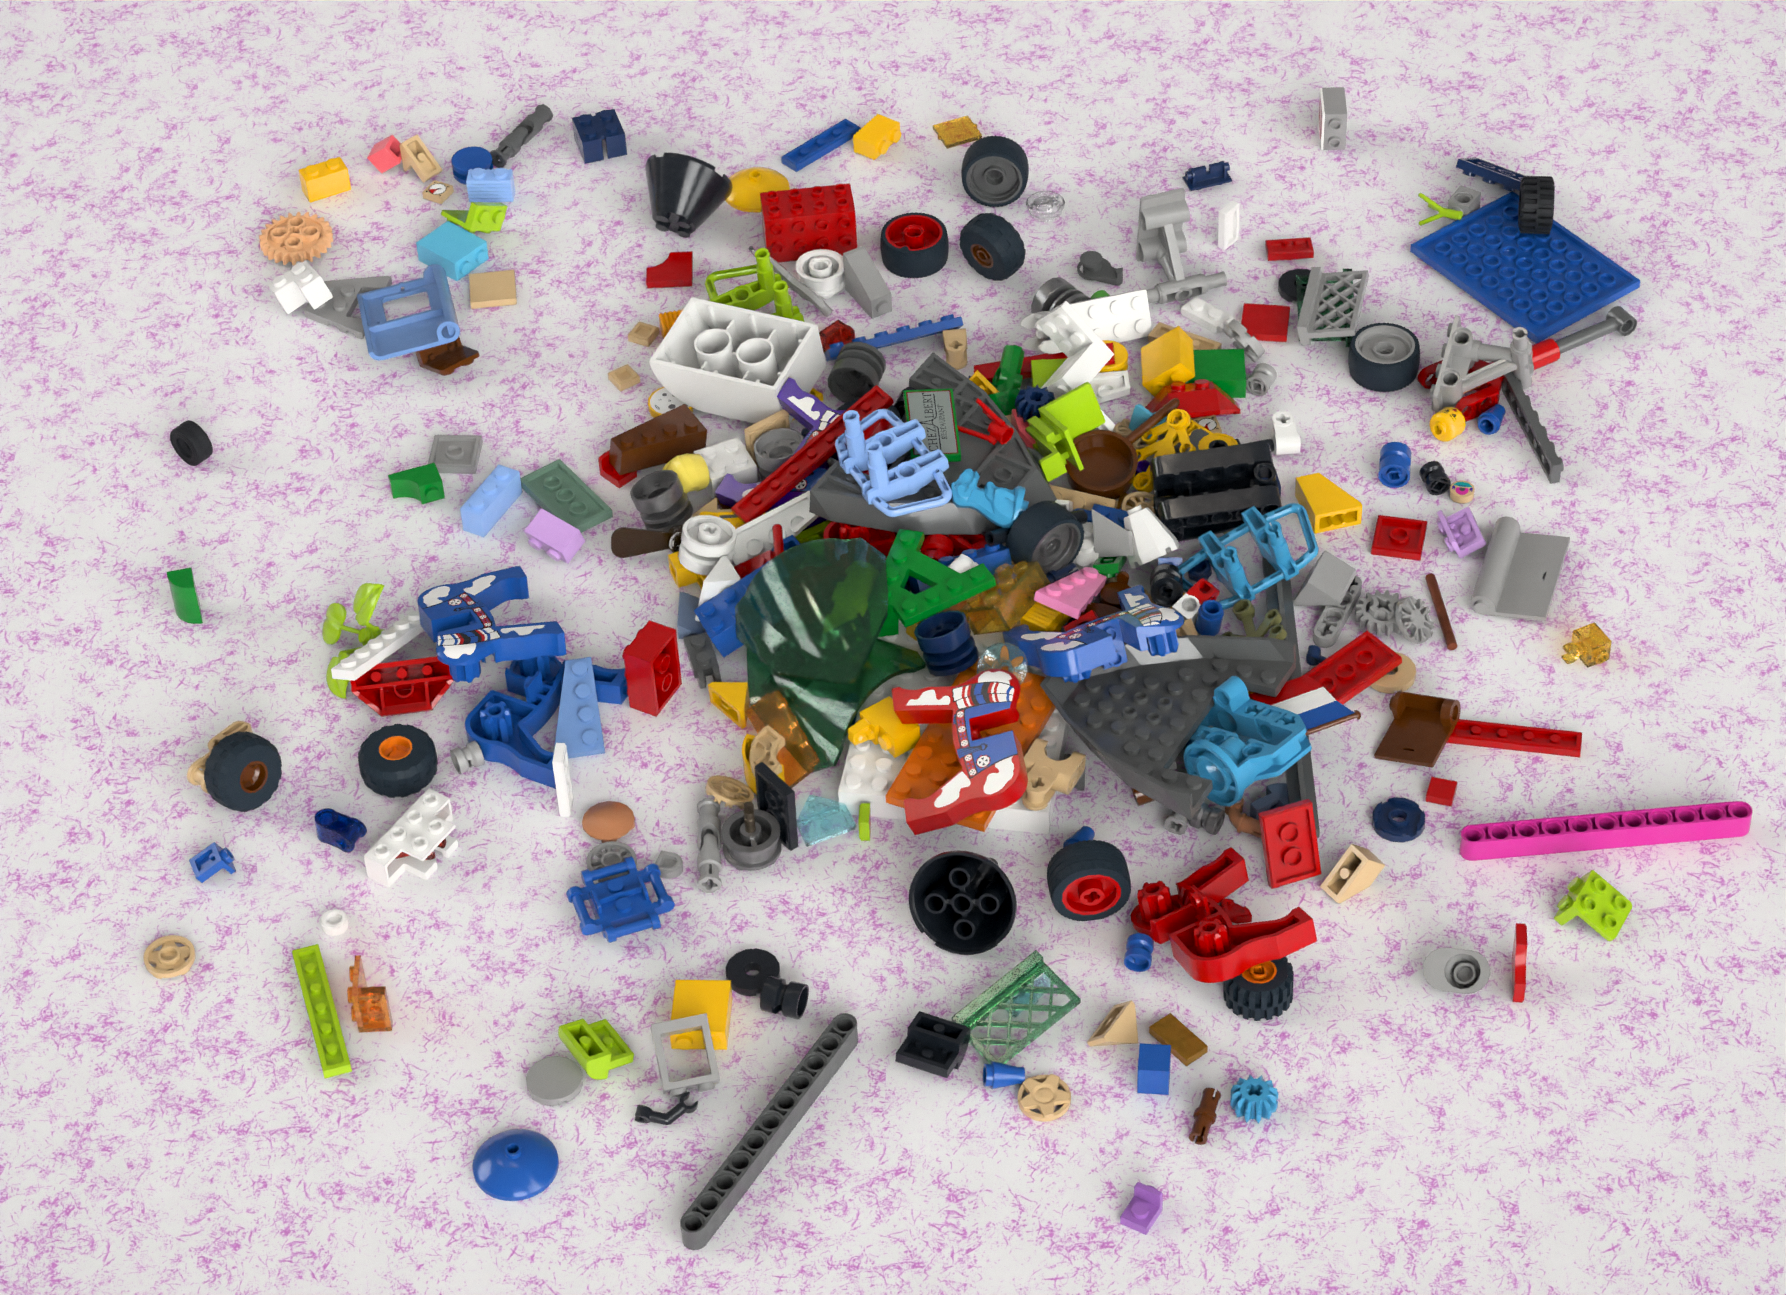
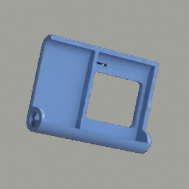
M431 264L424 269L423 278L400 282L396 285L357 294L368 353L374 360H386L455 341L460 335V328L446 272L441 265ZM427 292L431 310L386 321L383 303Z

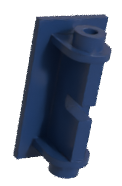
M1224 161L1209 164V171H1206L1205 165L1189 168L1185 172V176L1182 177L1190 191L1232 182L1227 172L1230 171V165Z

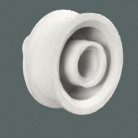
M817 249L806 252L798 258L795 266L798 274L797 280L809 287L819 297L824 299L831 298L845 287L844 262L841 254L828 249Z

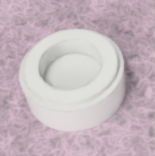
M338 909L327 911L320 920L323 932L330 936L344 933L349 926L347 914Z

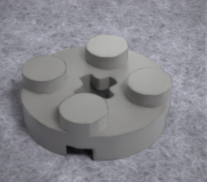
M1233 319L1222 329L1229 338L1235 339L1233 345L1237 349H1244L1246 355L1253 362H1256L1264 354L1265 350L1254 336L1251 337L1246 332L1247 329L1237 320Z

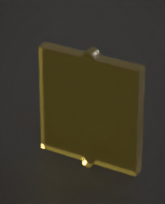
M968 115L933 125V130L938 135V140H941L947 149L976 141L980 138L982 139V134L977 129V124H974Z

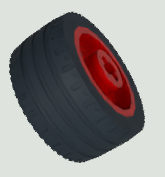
M1101 840L1078 841L1060 849L1049 861L1047 883L1050 898L1058 913L1068 919L1077 921L1104 919L1121 910L1130 898L1131 880L1127 862L1120 849L1113 844Z

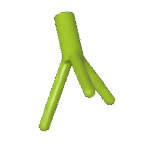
M1418 194L1421 199L1428 203L1429 208L1439 212V214L1420 221V226L1442 217L1456 220L1462 219V211L1443 208L1424 194Z

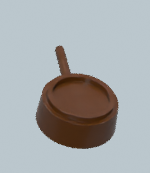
M1174 398L1126 437L1112 431L1094 430L1075 438L1073 443L1084 469L1079 471L1066 459L1067 464H1065L1071 488L1075 491L1114 500L1119 498L1121 494L1126 493L1132 486L1138 466L1137 452L1132 444L1163 420L1172 410H1175L1180 405L1179 399Z

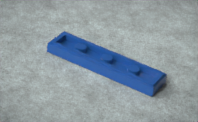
M844 119L781 157L782 164L798 172L853 139V135L859 129L861 130V127Z

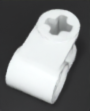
M1286 411L1274 413L1272 416L1273 428L1271 430L1274 455L1299 454L1301 448L1300 436L1297 432L1293 415Z

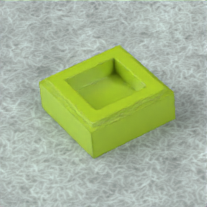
M861 803L859 805L858 824L859 839L861 841H870V803Z

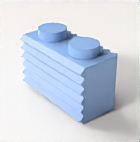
M475 168L468 170L466 184L469 202L514 201L515 185L512 169L497 168L495 170Z

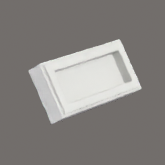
M1234 200L1219 211L1218 248L1222 250L1227 249L1236 242L1239 236V203Z

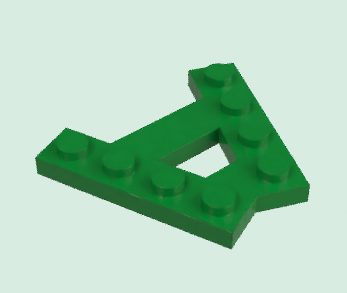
M899 529L869 598V609L894 612L906 628L996 586L994 576L983 563L963 573H959L919 552L924 542L923 532ZM909 575L930 586V588L918 594H913L904 589Z

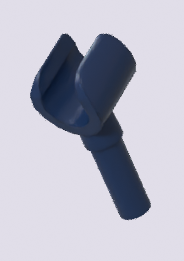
M1316 645L1308 647L1306 661L1309 665L1315 666L1327 659L1321 656L1320 647Z

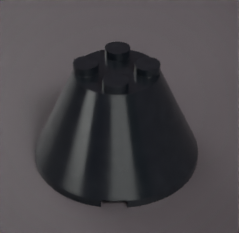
M664 153L663 157H656L655 154L647 159L645 171L652 218L656 222L655 227L663 232L669 230L681 237H690V234L731 195L733 187L730 179L725 174L721 176L716 173L715 166L695 157L678 153Z
M948 851L930 858L917 871L909 889V908L917 928L921 933L924 932L930 939L936 942L934 945L951 953L974 955L993 949L1008 935L1016 918L1017 901L1010 880L998 866V862L995 859L973 852Z

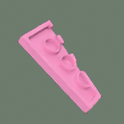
M1085 567L1037 590L1034 601L1078 620L1081 612L1086 610L1087 604H1090L1093 601V597L1097 596L1105 586L1107 577L1099 574L1098 570Z

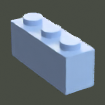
M498 465L460 508L464 531L481 537L487 535L522 494L519 471L502 465Z

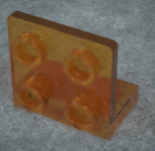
M355 955L354 966L349 967V978L352 987H348L347 990L348 1003H353L351 1007L352 1022H357L359 1033L392 1031L393 1021L386 986L367 987L361 955Z

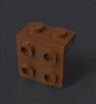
M459 337L453 342L415 352L420 367L442 376L452 374L455 371L454 369L460 366L472 364L474 359L480 356L477 350L463 346Z

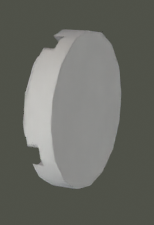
M561 1056L546 1057L536 1062L529 1069L526 1076L527 1089L532 1099L548 1106H557L559 1102L566 1100L567 1103L573 1100L580 1093L583 1085L581 1069L577 1063Z

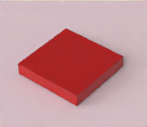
M1244 303L1241 324L1247 329L1246 332L1251 337L1254 336L1258 341L1287 342L1290 306Z
M1378 515L1371 555L1421 561L1428 521Z

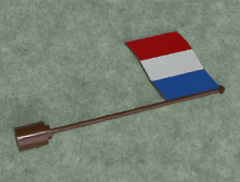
M1307 675L1287 681L1276 697L1259 693L1249 695L1252 700L1300 715L1307 729L1306 736L1355 718L1357 720L1361 718V713L1358 710L1353 712L1336 701L1319 682ZM1131 787L1138 807L1155 801Z

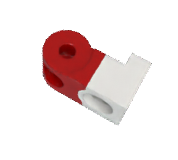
M1202 578L1172 606V609L1181 613L1184 620L1191 618L1195 626L1199 607L1207 600H1216L1220 590L1205 578Z

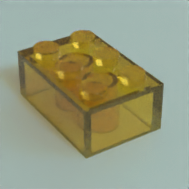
M1021 561L1017 564L1009 565L1006 563L999 566L993 575L996 586L966 600L967 603L960 609V612L965 614L974 635L1010 631L1037 602L1034 601L1036 591L1051 584L1038 561L1027 563L1026 561Z

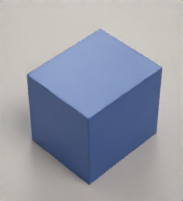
M1140 1043L1137 1093L1169 1095L1171 1045Z

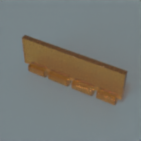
M779 690L771 694L767 693L745 711L757 734L765 726L769 725L785 738V746L779 750L776 758L784 766L785 783L791 789L815 770L813 767L820 762V759Z

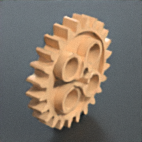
M297 212L296 216L288 213L286 218L280 215L279 221L272 219V224H266V229H262V235H259L261 251H263L264 256H268V260L274 259L275 263H279L282 260L283 265L292 262L293 266L297 261L303 262L308 259L310 262H313L312 257L314 256L321 258L320 252L327 253V248H331V242H333V233L329 222L324 221V217L318 218L317 214L310 217L309 212H306L304 215Z

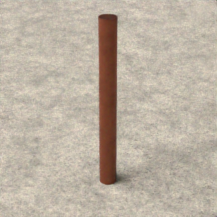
M1430 573L1426 575L1425 579L1447 648L1455 650L1457 642L1435 575Z

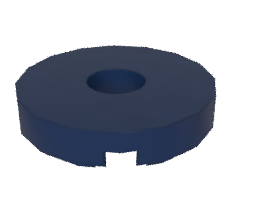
M1398 797L1389 798L1388 802L1383 804L1380 802L1376 805L1372 815V826L1375 832L1383 839L1404 843L1412 841L1422 834L1425 829L1424 811L1422 812L1415 801ZM1400 817L1404 821L1398 822L1393 820V818Z

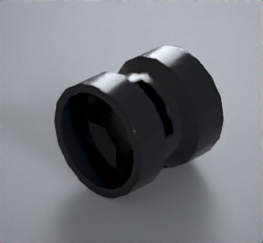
M1431 461L1421 467L1419 475L1430 494L1441 495L1449 489L1451 481L1441 463Z

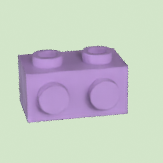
M542 508L524 530L529 539V545L534 549H543L553 560H562L567 564L585 543V539L579 529Z

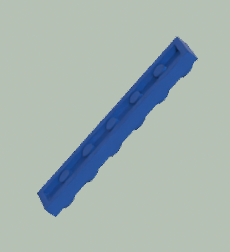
M951 314L941 317L940 322L932 323V320H926L918 323L919 327L910 329L909 325L896 328V333L888 334L887 331H882L874 334L875 338L866 340L865 336L852 339V342H863L874 346L876 349L940 334L943 333V330L959 329L963 326L961 316L954 318V315ZM843 342L829 345L830 349L824 352L826 361L837 359L841 348L844 346Z

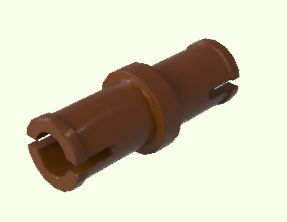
M1205 1088L1203 1090L1200 1105L1193 1114L1195 1121L1189 1134V1139L1193 1142L1195 1136H1197L1195 1144L1198 1145L1206 1144L1210 1127L1217 1118L1215 1111L1221 1098V1093L1217 1090L1213 1097L1214 1088Z

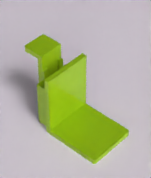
M1085 382L1039 408L1040 418L1035 415L1027 420L1029 427L1025 429L1036 441L1032 445L1033 448L1044 457L1039 460V465L1048 482L1067 472L1065 464H1067L1066 459L1079 471L1084 469L1073 440L1105 423V418L1089 382Z

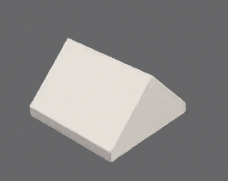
M722 556L705 578L698 607L741 580L728 557ZM696 615L695 620L700 622Z

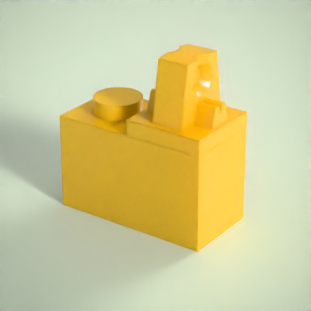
M890 696L860 711V719L848 728V739L854 745L871 740L875 745L880 744L881 748L888 751L894 758L913 749L920 739V726L918 724H902L894 711L893 699Z

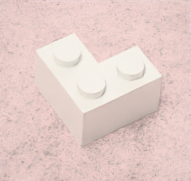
M306 260L295 264L290 271L284 275L277 276L268 285L287 314L306 302L315 310L333 298L321 276Z

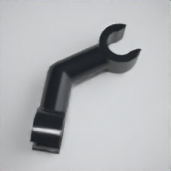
M685 1092L680 1097V1103L667 1113L653 1111L644 1105H637L634 1121L670 1125L684 1113H693L698 1107V1101L691 1106L686 1105L684 1101L689 1098L690 1092Z

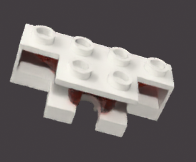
M428 789L364 855L368 878L387 887H390L404 871L427 880L438 869L437 861L433 860L435 858L434 849L442 852L443 856L448 858L458 848V840L449 836L455 828V825L451 823L453 815L450 798Z

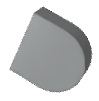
M661 850L655 863L661 871L660 877L666 879L678 877L683 872L682 858L676 853Z

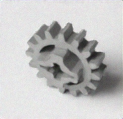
M1376 590L1375 595L1368 592L1366 593V599L1360 597L1359 604H1356L1355 620L1360 622V628L1367 627L1370 633L1376 631L1377 636H1380L1381 633L1390 636L1392 631L1399 634L1400 630L1396 622L1395 610L1398 602L1404 598L1398 599V593H1395L1393 596L1389 595V590H1386L1384 594Z

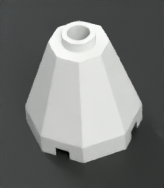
M1141 505L1127 511L1129 516L1124 518V526L1126 530H1132L1133 555L1128 556L1132 569L1180 547L1177 538L1148 507L1142 509Z

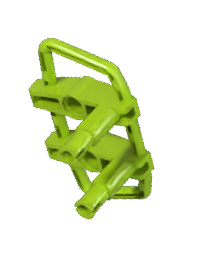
M766 248L756 250L757 264L715 271L709 274L705 280V287L710 299L708 301L755 311L774 300L776 312L771 315L804 322V317L800 313L798 306L792 305L788 284L782 281L780 274H774L773 264L770 262V252ZM757 274V281L737 286L718 296L714 285L715 281Z

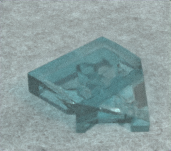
M809 795L797 820V827L806 847L850 832L856 828V824L846 804L814 795Z

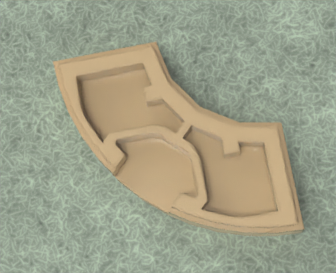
M769 725L759 731L751 743L749 761L754 777L755 766L761 762L767 765L776 775L782 772V765L776 757L779 750L785 746V738Z

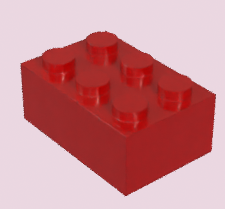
M649 620L643 629L637 632L631 644L625 647L622 657L625 664L627 695L629 696L630 708L657 717L682 685L676 629Z

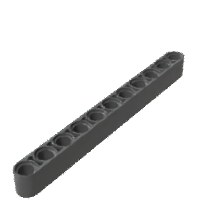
M848 1013L839 1014L831 1021L682 1216L680 1227L682 1242L686 1248L699 1250L707 1245L858 1044L857 1020L853 1015Z

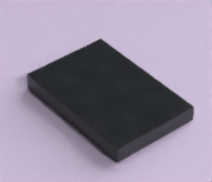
M761 762L755 766L758 810L768 812L777 819L780 825L781 843L792 851L798 847L795 791L767 765Z

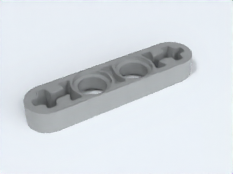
M1355 575L1349 592H1346L1343 601L1348 602V604L1325 606L1313 631V642L1316 646L1329 648L1336 643L1361 595L1362 581L1358 576ZM1337 617L1340 620L1334 622L1329 621L1327 618Z

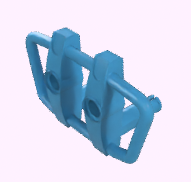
M1290 503L1264 515L1253 506L1241 513L1244 524L1219 538L1211 530L1199 536L1198 541L1202 549L1178 566L1183 577V590L1187 592L1194 586L1184 578V574L1206 558L1209 560L1218 580L1233 595L1230 598L1217 601L1222 605L1223 610L1232 608L1235 603L1242 599L1252 601L1256 599V594L1282 579L1287 581L1300 574L1299 570L1313 560L1319 551L1307 511L1302 505ZM1291 513L1297 514L1308 546V551L1296 561L1293 560L1280 523L1275 521ZM1250 532L1258 546L1261 556L1266 558L1276 570L1275 573L1252 586L1247 581L1236 548L1233 546L1225 548V545Z

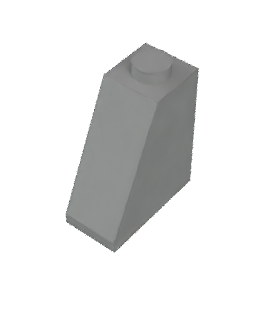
M861 246L843 253L845 290L872 319L891 312V292L866 248Z

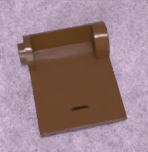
M1398 691L1395 696L1391 697L1389 704L1394 719L1374 756L1376 759L1433 768L1459 720L1460 702L1455 699Z

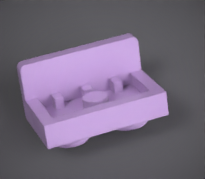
M1469 506L1447 518L1442 510L1437 512L1440 518L1437 525L1443 536L1446 534L1448 536L1444 539L1450 552L1456 551L1460 559L1487 545Z

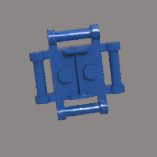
M632 856L624 858L623 862L592 871H589V869L580 871L585 887L574 886L566 892L567 898L570 903H573L581 922L579 927L582 934L588 936L602 932L603 937L607 939L608 943L617 941L619 937L652 928V930L661 928L658 915L667 913L675 907L672 897L667 894L660 878L661 871L658 865L654 863L649 864L644 870L638 871ZM628 872L627 875L613 878L607 881H603L594 884L593 882L613 875ZM651 882L658 898L657 902L651 903L644 883ZM585 900L589 901L596 920L590 918L584 904Z

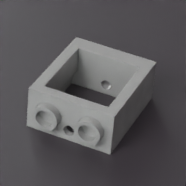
M707 1013L651 1024L650 1029L663 1094L670 1093V1097L682 1096V1094L687 1092V1089L698 1087V1092L714 1089V1084L719 1083L720 1077ZM702 1029L710 1074L670 1082L661 1037Z

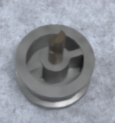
M745 802L744 810L731 815L724 822L721 830L724 842L723 854L725 859L737 870H760L774 864L779 858L782 850L780 825L777 819L770 813L754 809L752 802Z

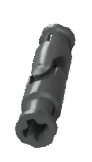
M544 104L538 105L533 114H529L512 133L499 143V147L496 150L490 152L492 164L498 168L504 167L507 160L514 157L521 150L523 144H527L542 130L546 122L552 120L553 113L551 109Z

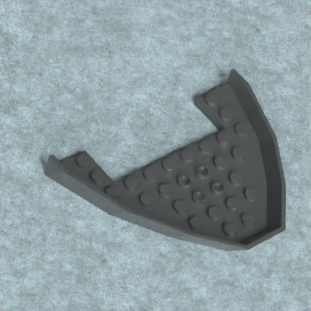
M933 352L909 378L910 387L917 390L952 388L958 426L990 435L988 426L992 421L983 413L981 406L976 403V399L979 398L999 418L1014 429L1012 438L1003 445L998 441L995 445H992L986 440L958 431L961 461L948 462L949 468L943 472L949 486L958 479L965 469L970 468L979 473L980 478L977 484L979 488H984L985 484L989 481L993 482L996 487L1013 490L1018 485L1025 487L1026 491L1023 500L1029 501L1028 508L1045 500L1055 502L1057 498L1045 479L1036 459L1017 430L983 389ZM910 450L897 458L888 470L902 462L911 460ZM836 461L810 489L809 512L833 522L897 533L899 529L923 532L924 535H976L1002 528L989 521L976 510L956 507L952 502V498L943 506L902 516L889 517L878 510L873 504L869 505L856 480L850 473L846 474L839 462ZM863 473L864 476H865V477L867 478V480L869 481V480H870L869 475ZM933 480L915 494L886 503L891 507L937 497L942 495V492L937 482Z
M1185 635L1177 636L1179 643L1177 652L1166 654L1163 657L1160 655L1151 656L1148 650L1139 651L1124 643L1128 661L1120 666L1103 670V666L1094 668L1089 679L1080 680L1078 683L1070 681L1065 683L1061 677L1046 676L1040 686L1064 720L1090 751L1120 779L1133 789L1191 820L1213 789L1212 780L1169 769V767L1214 706V690L1231 676H1237L1244 682L1247 691L1276 697L1296 669V643L1268 637Z

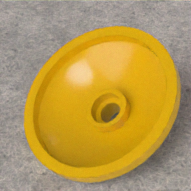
M750 167L742 169L729 177L733 188L731 195L725 201L731 207L740 211L761 212L760 193L790 190L789 182L784 175L771 168Z

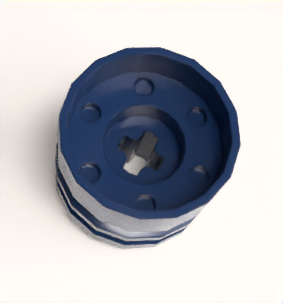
M955 610L939 612L924 619L915 628L914 634L921 651H923V658L931 675L941 677L955 675L965 671L978 660L979 652L974 638L970 635L971 629L963 612Z

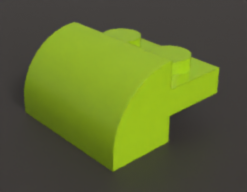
M582 1018L559 1026L558 1036L592 1079H607L609 1070L633 1062L634 1053L606 1019L587 1024Z

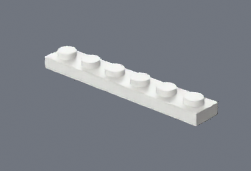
M419 611L409 612L406 617L396 621L393 626L382 631L376 638L369 640L362 648L356 649L352 655L342 659L339 664L331 669L332 678L355 681L422 633L424 629L420 625Z

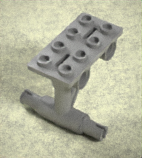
M1184 188L1140 198L1136 259L1142 262L1156 259L1158 264L1162 265L1168 278L1167 282L1158 283L1154 288L1146 290L1148 304L1153 302L1164 304L1177 300L1184 301L1190 297L1205 294L1208 292V289L1227 286V277L1224 271L1207 276L1204 274L1184 276L1179 253L1187 251V242L1182 231V225L1184 222L1190 221V212L1185 201L1186 192Z
M1455 315L1453 323L1448 325V343H1444L1442 347V364H1438L1436 368V378L1438 379L1436 385L1432 384L1430 390V398L1433 399L1432 410L1437 413L1445 407H1455L1460 399L1464 397V392L1513 371L1517 380L1522 382L1523 389L1531 387L1534 365L1532 360V343L1527 337V330L1523 327H1517L1512 331L1513 341L1510 344V348L1483 344L1482 341L1473 340L1471 331L1462 327L1460 316ZM1479 360L1494 362L1468 374L1469 369Z

